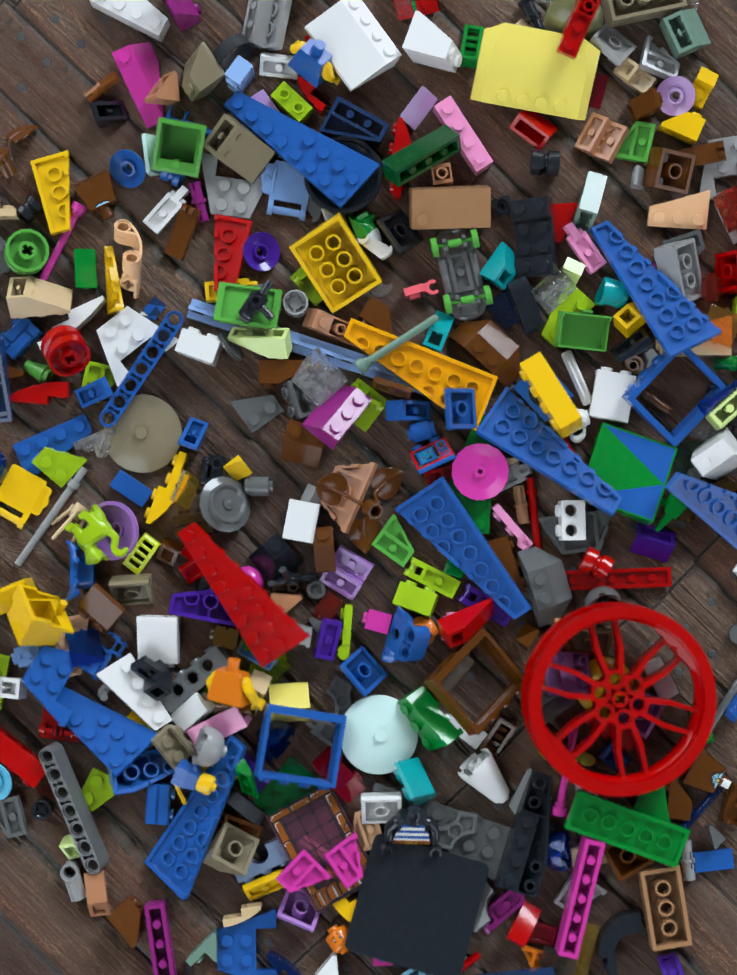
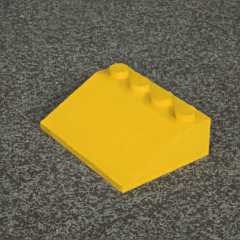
M340 213L323 222L289 247L332 314L382 282V278Z

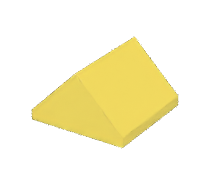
M308 682L269 684V704L310 710ZM271 713L270 723L309 721V718Z

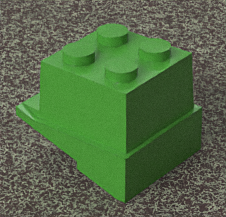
M159 117L151 169L198 178L207 125Z

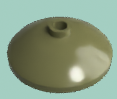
M554 0L547 8L544 16L545 30L563 33L577 0ZM600 4L584 37L588 42L603 25L604 17Z

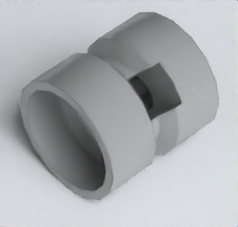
M291 290L285 294L283 306L290 317L301 318L308 311L309 301L303 291Z

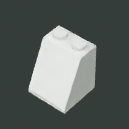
M415 11L402 48L415 63L456 73L457 67H460L462 63L461 52L445 33L420 11Z
M725 427L694 449L691 462L703 477L718 481L737 468V440L729 429Z
M137 616L138 659L144 655L154 662L160 659L167 668H173L175 664H179L181 616Z

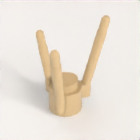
M78 501L75 505L72 504L52 521L51 525H55L66 515L69 514L70 516L51 539L55 540L64 530V527L73 519L78 522L80 520L78 515L83 510L88 512L89 510ZM81 519L79 525L82 528L86 520ZM75 536L72 538L74 543L76 542Z

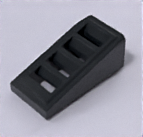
M640 328L610 351L616 360L621 362L653 348L655 344L645 330Z

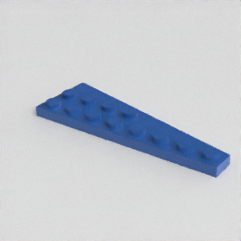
M608 220L590 228L591 235L669 359L721 334V329L709 321V317L706 314L703 315L692 301H689L681 294V290L661 271L659 272L651 265L652 262L648 258L645 259L634 245L632 246L623 238V234Z
M444 476L395 508L397 513L402 515L411 526H414L423 537L428 539L447 559L462 570L471 581L473 580L483 592L497 602L514 620L531 609V606Z
M230 735L224 743L227 746L225 757H221L216 764L209 766L205 773L216 778L215 784H217L215 792L212 791L209 795H205L194 789L186 799L187 804L182 805L144 861L182 900H187L237 776L235 767L244 758L248 748L234 735Z

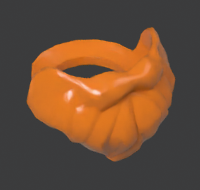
M418 616L414 618L412 622L414 626H427L431 634L429 644H431L438 634V628L428 617Z

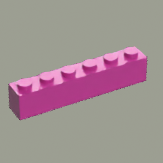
M583 834L581 835L555 943V950L559 956L577 960L605 848V842Z

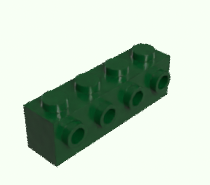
M446 124L382 160L384 176L397 187H400L460 152V135Z

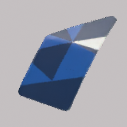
M154 296L140 314L150 321L155 320L166 307V304Z

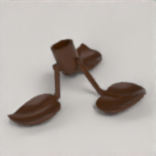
M23 125L13 129L6 135L8 148H0V174L3 179L10 178L17 172L12 163L14 161L11 149L12 143L23 140L39 128V126Z
M385 467L377 470L370 483L375 488L373 491L374 500L369 499L364 503L344 493L347 489V480L339 473H329L319 479L316 483V492L320 500L327 505L339 504L342 496L362 506V511L366 515L363 516L362 520L357 519L353 521L348 537L362 552L367 553L378 534L379 525L376 519L381 517L383 513L378 497L381 499L394 497L400 488L405 472L394 467Z

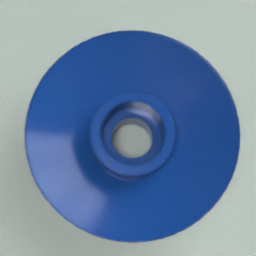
M123 149L117 151L111 157L109 163L110 172L118 184L127 188H134L144 181L146 177L145 163L137 153Z

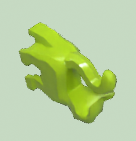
M97 504L92 505V508L89 510L90 512L83 510L78 515L80 519L87 521L88 526L83 529L78 523L73 524L72 522L64 527L66 531L74 534L77 545L84 551L85 563L89 566L97 564L102 560H109V557L97 547V544L108 536L112 539L110 548L116 557H123L129 551L128 547H124L121 550L118 548L119 536L112 529L104 512Z

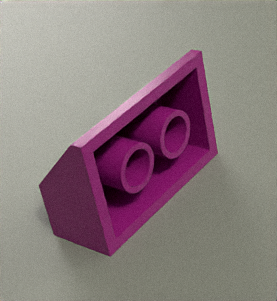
M336 383L304 421L302 426L333 450L364 413L372 399L357 387Z

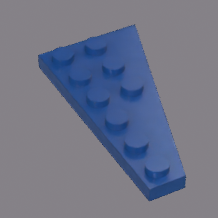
M676 472L665 488L737 550V493Z

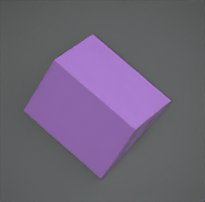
M301 888L292 893L286 890L276 917L313 933L321 910L319 912L316 910L305 889Z

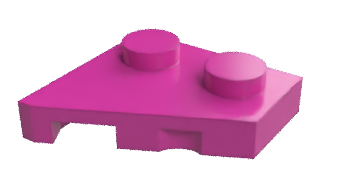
M355 832L323 855L345 888H349L363 877L362 866L360 865V852L358 851L356 840L357 834Z
M303 849L276 877V880L292 893L303 887L311 886L325 879L327 880L331 875Z

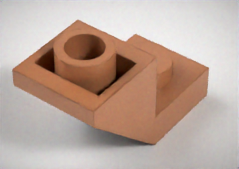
M450 162L438 164L431 168L432 187L452 186L453 178Z
M104 870L99 871L97 874L84 873L90 917L109 915L110 905L107 897V882Z

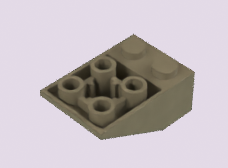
M225 113L203 145L217 159L252 184L276 153L234 116Z

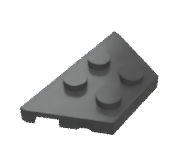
M601 510L585 512L586 540L559 541V537H556L555 526L558 525V517L538 518V521L560 555L586 552L589 546L596 550H601L611 516ZM571 525L566 527V533L569 536L574 534V528Z

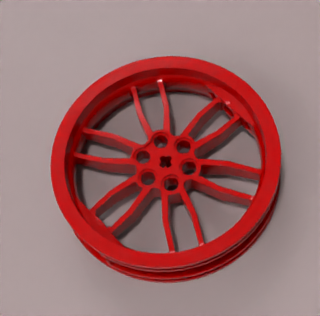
M596 603L579 608L558 620L544 633L535 645L527 661L522 678V715L528 734L537 750L566 779L581 788L602 795L634 796L651 792L672 782L692 765L703 750L710 736L716 714L717 696L715 679L707 656L699 643L684 627L673 619L633 603ZM619 620L645 624L652 627L660 636L655 643L642 653L628 673H624V647L618 624ZM611 621L615 644L614 667L609 668L601 654L595 630V624ZM586 628L589 631L592 652L602 674L598 680H594L573 668L552 661L556 653L570 638ZM666 645L674 653V657L659 670L641 678L639 675L649 660ZM681 661L689 669L693 685L692 705L668 698L644 695L646 688L665 677ZM552 667L576 675L588 682L587 692L565 691L544 685L543 682L548 668ZM613 674L618 675L615 683L610 682V677ZM636 680L635 688L630 689V681ZM602 687V688H603V693H602V695L599 696V697H596V695H595L596 689ZM542 691H548L572 699L592 701V706L571 719L553 736L547 729L543 717ZM617 694L620 695V701H616L615 696ZM640 699V706L633 708L634 701ZM649 704L671 705L691 711L686 728L658 720L648 714ZM606 707L607 713L604 716H600V709ZM621 713H625V714H626L625 720L622 721V722H619V721H618L619 715H620ZM638 716H642L663 728L682 733L674 747L663 758L649 767L647 765L644 744L634 722ZM593 717L597 719L586 737L572 751H568L561 743L562 739L577 726ZM608 723H612V749L618 771L617 775L592 772L582 768L575 760L593 744ZM622 729H628L635 742L641 770L638 772L625 774L621 753Z

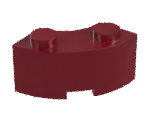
M329 746L312 762L324 779H327L331 754ZM341 754L336 787L333 789L349 804L366 787L361 782L363 777L356 770L353 772L343 761L345 757Z

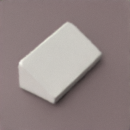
M262 52L259 75L297 80L298 73L288 66V63L294 56Z

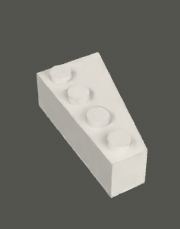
M89 0L93 8L160 42L163 41L170 27L168 18L147 0Z

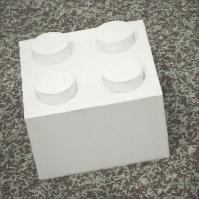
M189 326L188 329L182 328L175 351L182 356L216 367L223 345L218 336L210 333L204 336L200 330Z

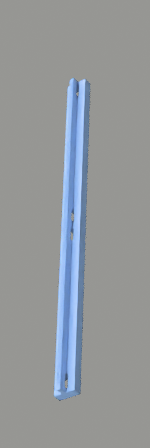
M193 298L188 307L189 310L186 317L229 332L233 326L249 327L214 321L215 306ZM290 330L293 347L291 352L362 375L354 361L360 357L367 358L369 356ZM378 361L371 364L369 371L363 374V376L372 379L378 376L412 387ZM413 388L412 392L423 395L418 390Z

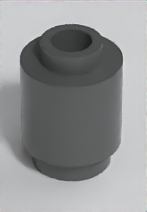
M250 477V479H245V494H250V496H269L270 492H273V480H270L269 477Z

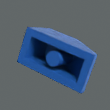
M386 401V421H430V401Z

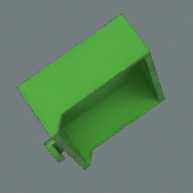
M582 309L581 313L558 310L553 346L606 352L612 317L593 314L592 310Z

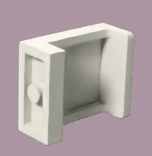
M601 367V369L595 370V382L590 408L588 409L589 417L623 424L628 423L631 406L621 396L628 389V385L636 382L637 376H632V372L620 370V373L612 372L613 369L609 367Z

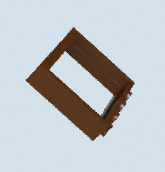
M481 627L467 642L458 645L430 674L424 683L470 736L479 735L482 731H485L487 729L486 725L499 716L498 712L512 702L511 698L521 692L523 674L488 632ZM479 643L510 680V683L483 713L472 722L440 683Z

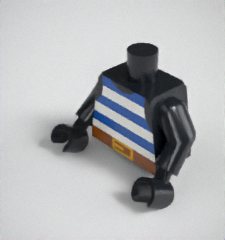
M411 805L408 809L401 808L398 809L396 816H393L386 822L383 837L385 843L380 846L382 856L386 849H389V857L393 855L391 841L392 844H430L432 842L430 847L431 858H433L434 850L439 851V856H442V848L438 844L440 842L439 826L432 817L428 816L426 809H420L417 805Z

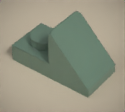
M216 928L187 956L186 962L190 966L195 962L199 964L206 956L204 953L217 963Z

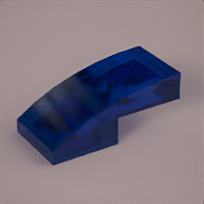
M272 950L267 953V959L277 973L285 969L289 975H303L284 956Z

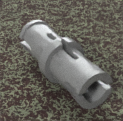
M687 839L679 863L682 865L683 881L696 880L694 871L695 858H693L691 839Z

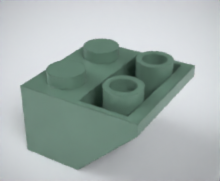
M695 8L680 10L663 18L659 24L671 53L676 60L711 44Z

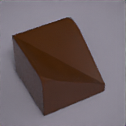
M525 623L515 639L529 648L540 632Z

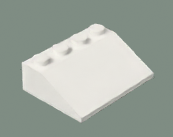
M340 0L304 28L313 40L325 42V49L332 54V67L350 91L394 67L402 56L362 0Z

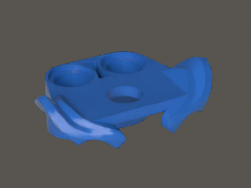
M66 540L65 543L70 551V590L65 600L69 601L80 594L79 589H90L96 583V564L87 565L84 552H80L81 548L76 543Z
M399 605L393 616L381 659L388 663L398 660L403 662L422 660L430 641V630L427 626H414L412 623L413 618ZM396 629H398V631H399V638H398V639L395 637V630H396Z

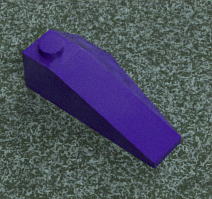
M212 589L172 594L168 614L236 627Z

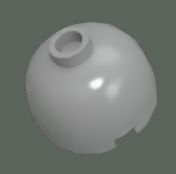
M203 725L204 729H200L194 749L197 755L192 756V763L209 767L216 764L221 757H225L227 746L224 745L223 735L217 729Z

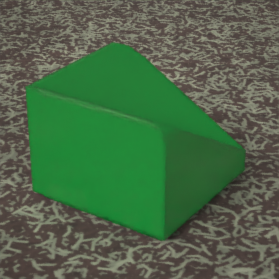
M447 559L443 572L462 579L464 572Z

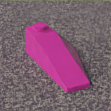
M150 42L130 44L112 52L147 129L158 125L159 117L165 118L164 105L150 104L144 101L145 97L160 79L159 62Z

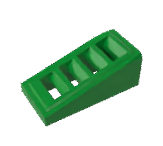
M465 24L460 51L462 54L460 66L476 68L484 27ZM468 33L478 34L479 37L469 36V35H467V34H468ZM466 41L477 42V44L466 43ZM465 49L476 50V52L465 51Z

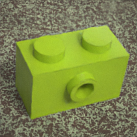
M406 580V582L400 581L392 602L393 605H399L403 609L431 618L439 598L438 594L435 593L436 590L426 586L424 589L416 587L417 583Z

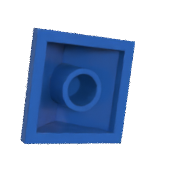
M445 388L443 393L446 430L477 428L474 389Z
M363 645L339 664V668L364 697L387 676V673Z

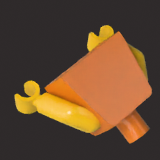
M228 658L227 666L214 670L206 679L208 700L238 708L245 707L251 703V710H256L257 707L260 711L263 710L266 702L258 697L249 672L239 670L240 659Z

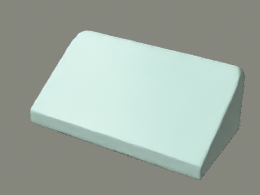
M144 133L141 136L146 173L149 177L158 176L161 174V171L151 169L156 136Z

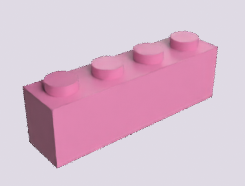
M451 95L434 105L433 112L441 125L446 124L460 135V154L473 174L477 176L491 167L493 164L492 158Z

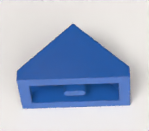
M190 417L178 441V445L199 452L209 423Z
M608 740L596 755L610 768L618 772L612 742ZM621 751L625 769L632 759Z

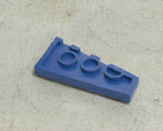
M83 414L15 443L13 447L22 468L37 475L41 470L32 463V460L44 447L67 452L91 435L93 430L86 414Z

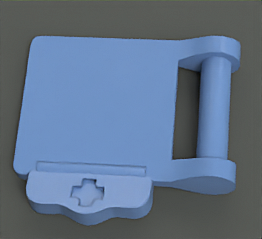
M276 160L274 164L268 163L261 176V191L263 194L269 195L266 214L272 215L274 213L297 217L299 220L305 221L309 195L305 187L304 177L285 161ZM274 200L300 204L301 210L274 206Z

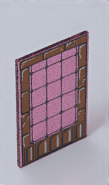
M329 787V791L314 789L309 794L283 808H279L278 811L266 817L289 862L304 849L331 875L327 880L325 879L311 886L303 887L316 913L360 889L363 877L349 888H345L323 856L355 832L332 788ZM357 837L360 865L362 866L364 876L368 856Z

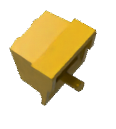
M24 584L17 585L12 595L13 603L7 617L19 646L56 645L63 632L74 633L65 611L68 604L66 600H61L56 595L38 591L35 587Z

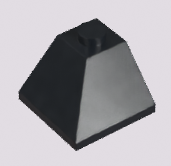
M279 532L275 533L249 556V559L268 582L271 580L277 581L283 577L279 572L281 566H285L289 572H292L303 563Z

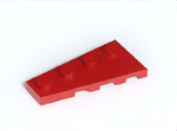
M214 214V291L216 293L219 282L238 283L244 260L243 246L246 239L250 236L253 222L250 220Z

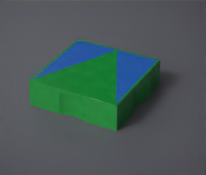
M603 422L598 428L591 448L588 467L592 468L602 481L607 482L623 498L615 512L632 520L650 525L654 523L678 448ZM577 495L575 496L576 500H583Z

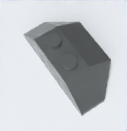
M536 546L518 551V559L537 626L539 628L554 623V618L561 617L572 600L562 560Z

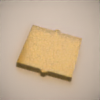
M182 470L170 500L189 510L192 500L196 496L195 493L199 486V479Z

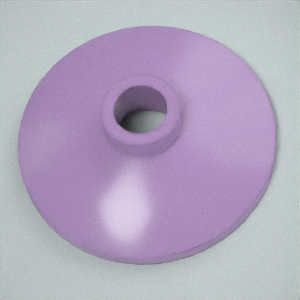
M668 77L657 88V92H660L663 99L660 109L668 115L678 116L684 114L691 109L695 102L694 86L684 77ZM674 92H679L680 97L678 99L673 97Z

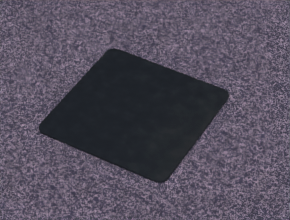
M384 834L376 835L345 941L347 950L430 975H461L489 873L488 866L483 862L442 851V856L440 857L439 851L434 850L433 858H431L430 847L420 844H392V841L390 844L393 849V855L389 857V849H386L382 856L380 846L385 843V840H383Z

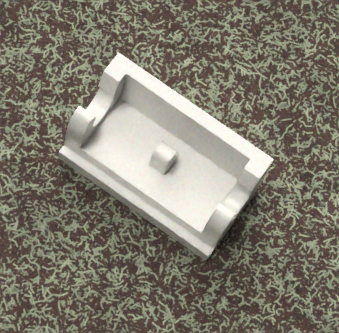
M196 692L174 711L170 717L176 725L186 732L188 728L200 723L215 710V704L212 700L207 699L205 692L201 695Z

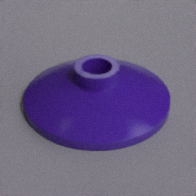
M253 233L244 243V259L254 270H270L279 260V244L269 233ZM257 249L261 251L260 256L257 255Z

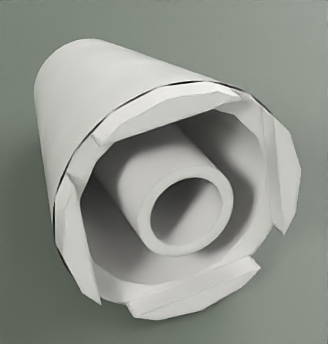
M487 748L480 749L482 753L478 755L476 753L471 754L461 764L460 769L462 771L458 772V775L494 803H504L509 798L510 790L492 753Z

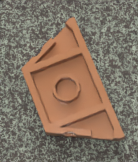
M370 462V464H351L350 466L339 465L335 466L333 473H339L346 478L347 489L344 493L362 502L378 464ZM342 496L339 504L333 506L327 505L320 500L322 506L328 510L331 518L340 526V530L348 534L360 505Z

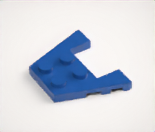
M41 646L21 682L42 703L46 711L54 717L59 726L65 727L73 711L56 701L75 666L93 676L100 666L102 659Z
M276 909L254 915L239 924L217 929L219 971L232 975H278V968H257L256 929L277 927Z

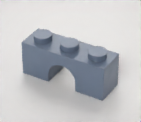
M278 836L266 841L265 846L268 851L266 859L258 861L252 858L246 876L235 875L238 883L243 881L245 884L255 879L256 875L260 873L266 875L273 871V867L277 865L283 867L291 862Z

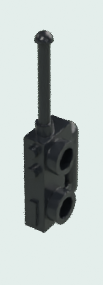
M209 454V457H203L199 478L200 485L204 486L211 479L223 476L226 456ZM209 465L212 466L210 479L208 478Z

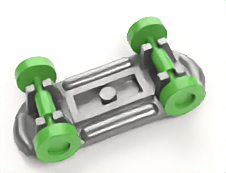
M464 228L442 229L436 238H430L429 241L433 258L437 257L445 291V295H442L446 314H452L462 321L475 320L482 315L486 305L493 304L490 286L483 285L482 276L479 274L480 267L475 250L480 248L476 228L470 229L469 233Z

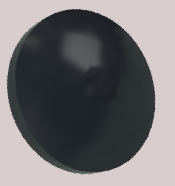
M347 136L330 138L377 162L380 167L342 209L304 178L307 193L318 207L329 213H340L341 215L357 213L368 207L380 191L382 184L380 160L374 150L359 139Z

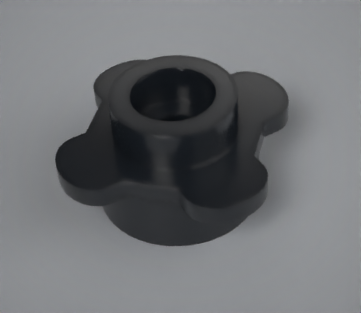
M508 195L492 200L491 203L495 208V216L501 217L502 214H511L510 197Z

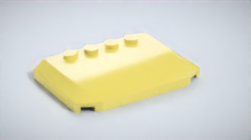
M506 22L485 28L470 99L575 120H585L600 51L584 39L576 59L573 60L556 52L563 36L562 33Z

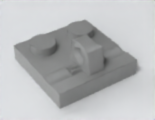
M606 23L589 41V43L608 57L607 59L615 66H620L637 47L614 27L607 28Z

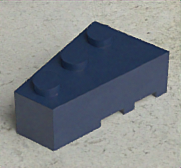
M337 96L319 131L325 134L347 136L382 144L391 125Z

